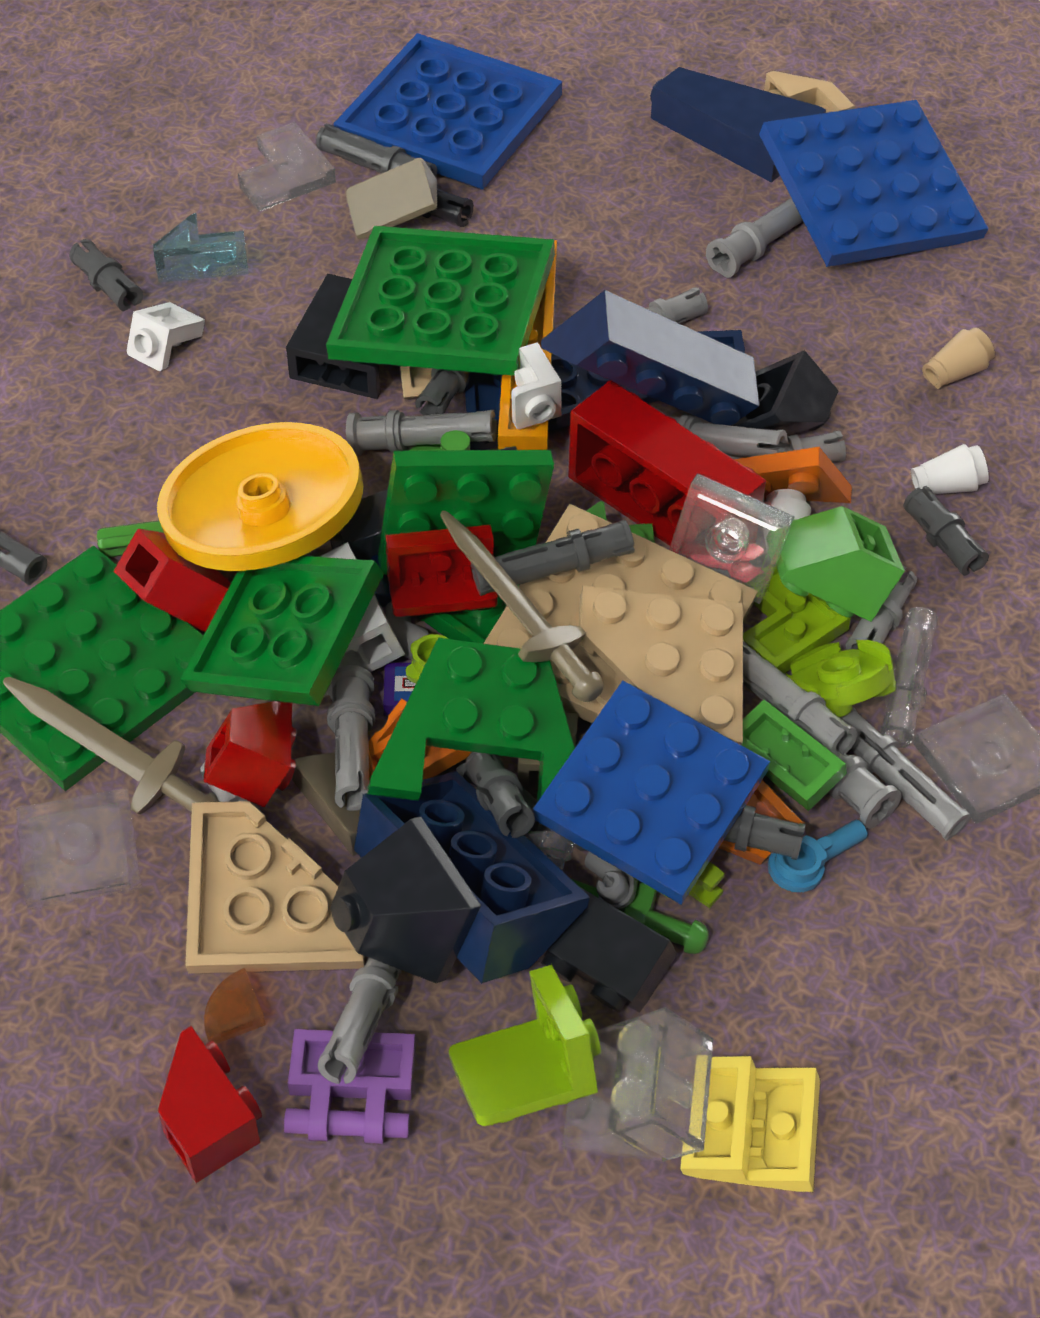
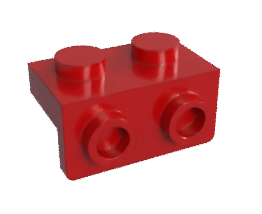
M491 525L466 527L494 557V538ZM448 529L386 535L388 586L394 616H417L489 608L498 605V595L495 591L483 596L479 595L472 574L471 561L456 545Z

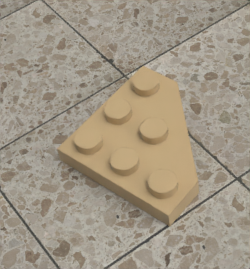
M583 585L580 595L578 626L586 634L580 645L592 657L598 654L616 672L615 680L619 684L623 680L742 745L743 603Z
M249 801L192 803L186 969L188 974L363 968L364 955L356 952L345 932H341L337 928L332 917L330 906L338 885L325 875L322 867L290 838L286 839L267 822L265 815Z

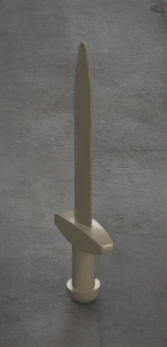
M442 511L440 514L456 545L533 636L522 646L518 653L519 657L525 662L552 660L572 684V694L577 699L583 702H590L596 699L603 691L602 678L598 672L591 673L572 651L580 644L586 632L580 626L569 625L552 628L481 541L450 513Z
M12 677L4 678L3 684L32 714L139 781L130 807L133 812L142 814L152 807L163 794L191 812L192 803L219 802L213 792L206 795L176 776L185 752V745L180 741L174 740L154 759L51 692Z

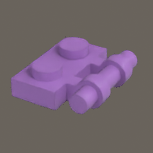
M294 1029L288 1077L289 1095L311 1096L310 1109L286 1108L284 1118L285 1133L308 1134L309 1141H328L329 1135L364 1137V1143L383 1144L384 1138L408 1139L410 1113L386 1112L387 1099L411 1100L416 1049L415 1034L374 1032L367 1050L360 1061L354 1080L345 1084L343 1077L348 1068L346 1067L340 1084L328 1081L321 1075L317 1064L333 1035V1031ZM332 1097L366 1098L365 1111L331 1110Z

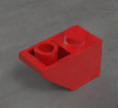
M137 529L113 571L142 600L184 622H188L206 632L231 585L219 571L196 565L178 555L167 542L163 532Z
M270 701L232 708L206 749L204 782L262 807L266 806L276 789L283 791L290 783L296 767V760L291 758V748L297 733L296 728L292 727V703Z
M190 1026L180 1033L158 1113L165 1137L197 1183L260 1143L256 1121L262 1118V1113L247 1087L243 1085L235 1089L227 1078L226 1074L230 1072V1067L218 1045L213 1040L204 1044L193 1027Z

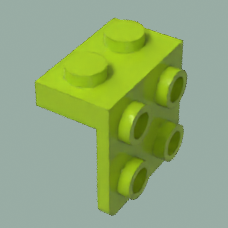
M552 965L529 971L537 1016L536 1020L458 1042L449 1048L450 1062L474 1118L479 1125L490 1126L508 1122L516 1117L552 1106L567 1104L575 1099L598 1093L593 1057L601 1055V1046L596 1028L590 1018L581 1020V1006L573 985L563 986Z

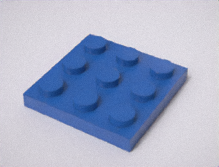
M622 680L536 803L533 813L535 821L682 905L768 772L770 761Z

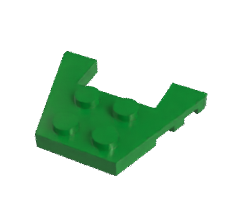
M438 638L370 778L367 794L418 801L422 791L425 747L431 746L538 760L540 762L538 802L575 749L550 660L525 662L518 655L521 650L520 648Z

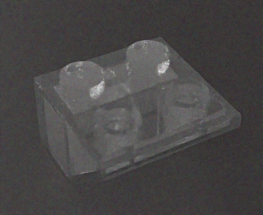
M666 1007L597 1030L601 1055L593 1057L598 1093L567 1103L562 1148L570 1151L664 1162L703 1151L714 1038Z

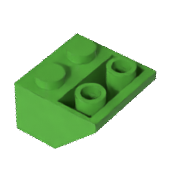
M844 506L773 526L767 534L782 584L797 595L806 597L810 593L825 600L832 610L845 617L851 618L855 614L872 622L905 572L886 526Z

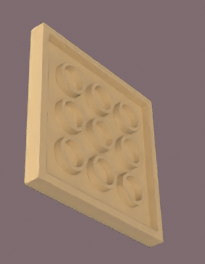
M569 504L546 543L566 537L567 531L578 528L581 532L612 523ZM632 533L634 553L590 564V569L578 572L576 569H572L519 585L521 591L552 628L579 625L580 595L583 585L743 603V622L758 593L757 590ZM506 606L484 644L521 649L533 636L509 607ZM578 644L572 651L591 673L598 672L603 681V691L593 701L583 702L577 699L572 694V684L553 661L550 660L564 710L569 713H578V717L593 723L620 684L615 680L616 672L598 654L592 657Z

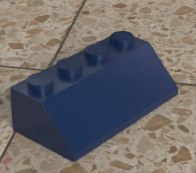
M606 290L541 340L542 349L576 366L713 424L731 426L759 407L754 357Z
M457 771L423 779L422 791L418 801L363 794L354 851L361 858L410 819L421 816L481 904L478 914L457 955L458 960L481 984L529 969L588 907L590 897L525 835L512 838L511 832H509L508 836L502 834L490 810L485 811L480 805L476 789Z

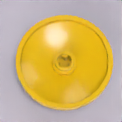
M280 422L261 424L221 436L200 447L185 458L172 471L163 484L157 502V513L167 542L185 560L205 568L223 571L262 569L299 558L322 546L340 532L353 517L360 504L364 487L363 477L353 448L338 434L323 427L305 423Z

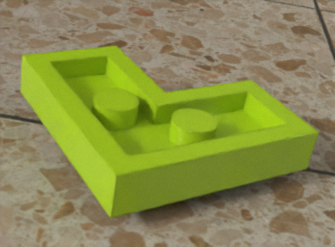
M775 559L765 564L767 568L756 576L742 581V584L758 591L753 604L767 616V618L743 633V641L762 658L769 661L781 672L786 673L790 670V664L793 660L811 649L829 644L848 631L851 618L838 614L827 605L825 600L809 593L808 596L804 597L787 589L781 582Z

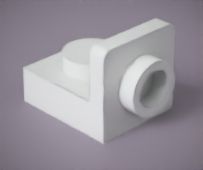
M171 302L133 311L127 354L158 371H162L169 365L172 346H179L182 342L202 337L205 319Z
M538 342L520 347V369L515 371L517 387L511 391L512 422L517 429L540 424L562 416L561 379Z

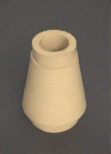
M979 328L962 329L928 363L923 365V375L933 386L939 389L944 385L986 370L989 366V361L995 356L993 344L989 337Z

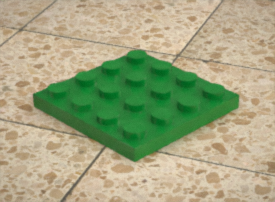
M374 226L326 343L328 359L515 376V371L520 369L519 348L528 344L554 260V239Z
M95 546L84 551L0 610V733L65 791L106 760L32 714L3 684L4 678L12 677L51 692L130 743L196 693L191 692L180 679L204 636L188 622H184L142 600L113 572L117 564Z

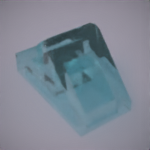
M197 213L188 216L153 244L159 283L249 274L244 230L199 234Z

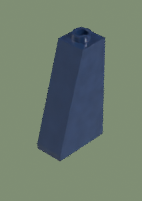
M681 67L675 69L665 78L658 80L653 86L650 95L652 102L651 119L771 183L780 174L759 135L763 123L826 113V109L814 104Z

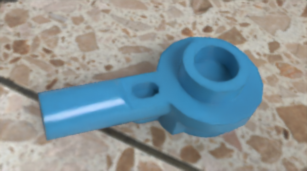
M856 819L818 840L806 835L802 839L798 859L794 860L788 856L772 853L767 863L768 873L773 881L783 889L791 892L810 891L820 884L825 871V862L865 840L868 835L863 823Z

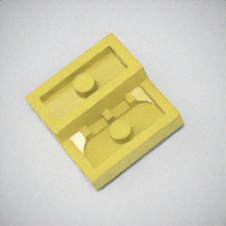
M751 1056L692 1057L680 1168L682 1173L701 1179L796 1192H813L820 1078L817 1069L756 1068Z

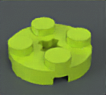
M856 640L858 649L841 651L839 642L816 647L792 661L790 664L792 675L786 673V676L805 691L816 692L824 698L826 707L838 717L849 714L854 704L873 697L888 695L897 688L889 648L882 643L871 640Z

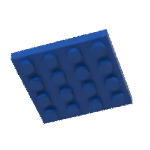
M417 33L333 123V126L383 146L401 147L408 155L422 158L424 161L435 164L437 166V174L484 189L561 97L562 81Z
M917 100L764 122L759 135L826 267L957 245L982 239L989 229Z

